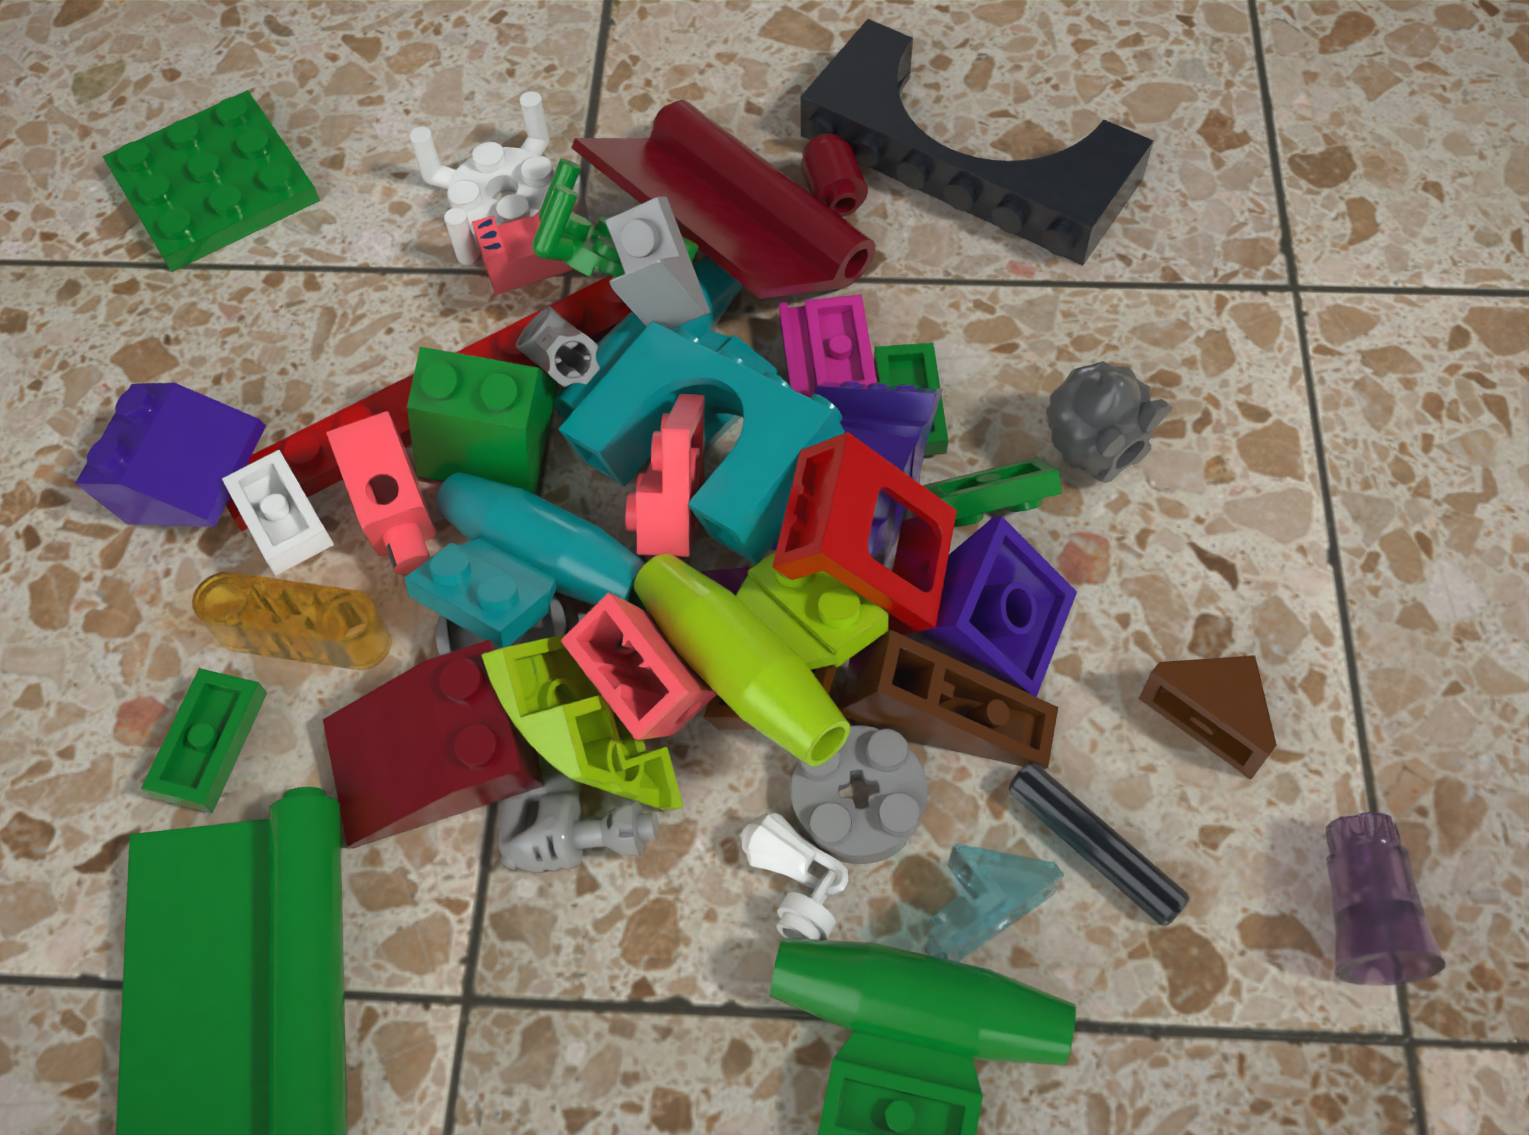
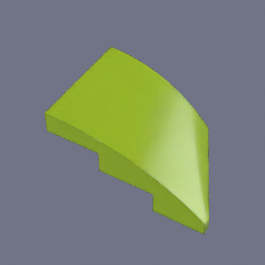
M566 634L504 647L481 654L493 688L510 719L530 745L551 765L572 780L632 800H638L640 803L667 812L684 807L667 746L646 751L644 740H638L632 736L560 641Z

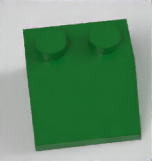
M420 347L407 405L416 476L444 482L452 474L462 472L519 487L535 494L558 382L537 367Z

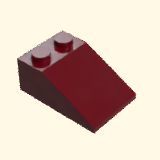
M490 639L425 660L323 719L347 847L354 849L545 786L536 750L510 719L489 679L481 654L500 649Z

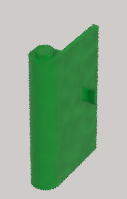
M297 787L286 791L283 794V799L277 800L269 806V819L130 834L116 1135H348L340 803L336 799L326 796V792L323 789L317 787Z

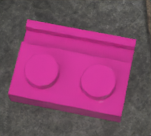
M862 294L804 300V306L788 307L787 302L779 303V321L788 384L794 391L810 398L814 394L816 386L823 382L843 383L844 381H857L860 384L867 385L877 383Z

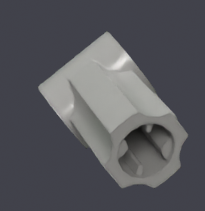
M550 306L541 310L530 321L516 343V348L564 387L571 383L587 385L600 369L596 361L598 345Z

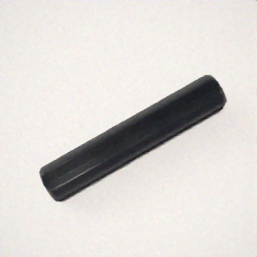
M1029 762L1013 777L1009 786L1010 794L1159 925L1167 926L1172 923L1187 906L1190 898L1185 890L1037 763Z

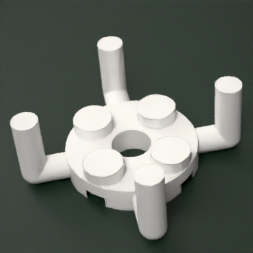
M529 91L520 97L528 135L521 148L502 147L496 142L482 143L473 150L472 157L461 164L457 170L441 165L431 131L428 128L418 127L410 132L409 138L423 180L430 185L448 190L447 194L451 209L445 213L444 220L457 260L463 265H472L481 254L472 221L494 216L496 224L501 225L525 217L531 218L540 211L554 171L550 160L542 156L550 142V136L541 95L537 92ZM579 174L573 188L578 197L572 210L588 220ZM510 190L516 192L515 194L506 195L500 200L492 198L501 191Z

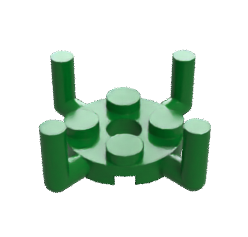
M560 158L538 214L540 224L532 242L534 254L542 259L563 261L570 267L590 277L594 269L613 276L612 279L626 274L605 221L609 218L599 216L594 225L586 218L572 212L578 197L573 188L581 167L572 161ZM683 238L692 262L699 246L691 240Z

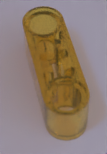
M220 572L203 580L196 588L192 598V607L197 617L222 647L234 652L353 670H365L382 662L388 655L392 645L391 633L372 599L367 594L358 590L235 572ZM239 608L234 614L226 617L229 612ZM365 624L358 633L345 636L351 628Z

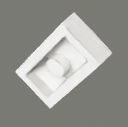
M280 450L222 478L275 576L334 545Z

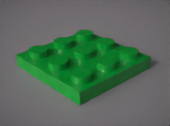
M249 90L226 98L216 105L185 119L175 121L161 130L134 142L127 143L121 148L102 156L171 272L320 201L314 185Z

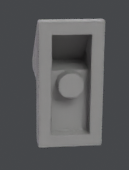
M656 197L605 220L626 273L610 280V285L646 326L654 321L668 329H673L711 313L667 197Z

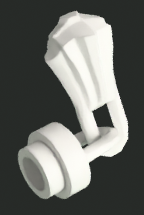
M762 813L754 821L748 822L740 834L742 850L747 855L749 865L786 875L814 890L810 897L795 892H790L786 895L777 910L780 921L776 926L777 930L784 938L827 940L836 925V920L822 904L828 895L834 896L844 891L849 882L848 870L839 860L817 849L801 837L782 815ZM813 860L830 869L824 873L821 879L807 872Z

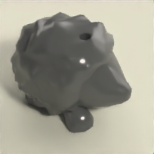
M1105 361L1073 369L1063 384L1050 395V405L1046 409V414L1049 420L1048 426L1052 430V443L1062 453L1063 460L1071 468H1080L1089 472L1096 480L1107 483L1111 482L1121 471L1130 465L1139 463L1150 452L1152 445L1149 441L1152 431L1167 416L1172 407L1167 401L1162 399L1151 401L1150 386L1139 381L1129 367L1113 366Z

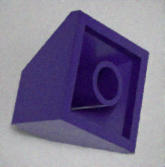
M1002 516L994 517L949 554L936 627L904 636L1037 697L1077 591Z

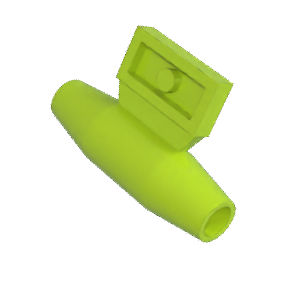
M776 552L748 570V576L736 596L672 554L664 553L650 559L638 572L634 581V590L677 654L743 721L811 767L819 766L831 759L845 744L850 733V724L814 676L811 669L834 665L837 668L888 631V613L824 571L794 580L789 579L772 568Z

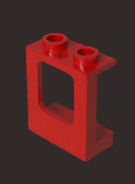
M849 432L800 450L772 568L791 580L821 571L826 572L887 612V632L893 630L901 635L935 628L957 510ZM880 490L917 515V517L902 521L892 571L872 558L868 549L870 530Z

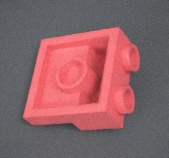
M680 394L671 412L663 413L661 431H654L652 436L651 463L646 473L638 474L636 493H628L625 513L627 531L637 533V554L642 555V558L646 561L664 553L672 554L678 559L680 556L689 557L701 523L687 503L704 484L705 395Z

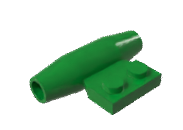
M782 938L770 987L771 998L853 1032L832 1060L817 1135H976L983 1094L973 1060L1066 1065L1073 1041L1076 1020V1005L1074 1003L988 968L872 942Z

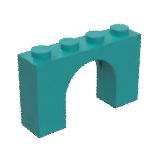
M652 321L558 430L586 465L625 487L651 457L653 432L661 431L663 413L671 412L680 394L705 395V415L732 414L744 418L742 431L734 448L687 504L712 539L754 564H758L780 537L800 450L845 433L840 423L842 415L829 400L818 394H812L808 398L794 391L784 379L773 372L766 371L763 375L749 369L740 358L728 350L721 349L717 353L705 347L693 334L685 329L679 328L674 332Z

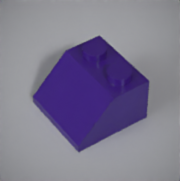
M175 382L131 384L129 389L118 399L115 406L116 412L102 437L90 448L87 454V463L75 484L126 524L215 527L231 497L222 478L246 467L266 425L259 418Z

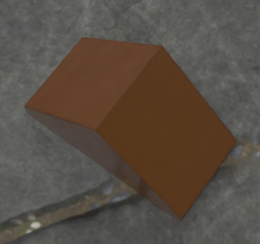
M1255 655L1159 662L1152 670L1139 697L1142 702L1249 779L1254 777L1277 746Z

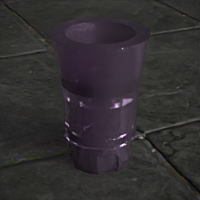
M1363 812L1353 816H1342L1331 821L1326 826V839L1329 848L1326 865L1332 892L1335 924L1336 977L1351 984L1390 986L1421 981L1443 971L1446 963L1428 924L1415 883L1409 852L1402 846L1396 824L1393 823L1391 816L1383 813Z

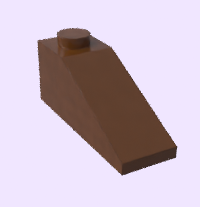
M893 630L883 634L849 659L838 709L843 715L879 730H894L900 733L905 740L1022 767L1029 762H1034L1043 769H1047L1049 766L1058 713L1057 706Z

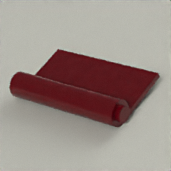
M674 101L661 108L654 119V128L650 138L574 139L571 148L639 203L643 204L656 197H667L681 236L696 243L699 246V251L760 299L845 288L856 282L872 262L876 245L871 238L688 101Z

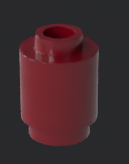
M822 134L810 140L803 149L801 170L810 193L841 217L851 215L863 204L868 195L867 184L851 146L835 134Z

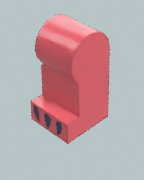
M539 212L531 218L525 217L501 225L496 224L494 216L472 221L481 256L495 295L574 269L563 261L542 259L534 254L532 242L540 224Z

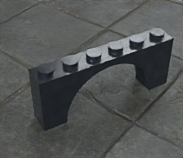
M870 19L864 22L800 96L802 137L812 140L822 134L838 135L851 146L856 160L861 166L876 170L902 182L909 188L926 193L950 204L957 210L965 211L999 227L1007 233L1015 234L1047 249L1057 256H1063L1082 266L1143 181L1154 140L1103 119L1096 129L1076 144L1062 151L1039 158L1012 161L990 160L950 149L922 131L910 118L900 99V94L910 79L913 38Z

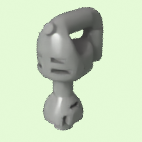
M561 771L542 774L544 787L504 799L501 804L497 842L499 852L502 855L501 861L511 870H515L518 867L536 873H544L548 871H561L562 868L566 870L574 869L580 865L584 848L606 846L622 856H642L646 850V841L658 840L659 823L656 813H643L638 800L618 804L603 818L583 820L579 804L581 782L570 779ZM539 801L537 820L527 829L529 805Z

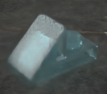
M956 844L952 846L948 866L973 899V902L969 903L965 896H961L947 904L932 917L930 923L934 929L929 932L925 952L930 956L960 962L1055 894L1064 873L1054 862Z

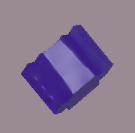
M844 381L843 383L823 382L816 386L814 394L826 398L840 411L842 415L840 423L845 433L849 432L920 483L925 447L943 389L916 388L914 385L909 384L887 386L885 383H871L867 385L860 384L857 381ZM880 490L870 530L868 549L872 558L885 566L908 509ZM779 539L772 546L771 550L777 549Z

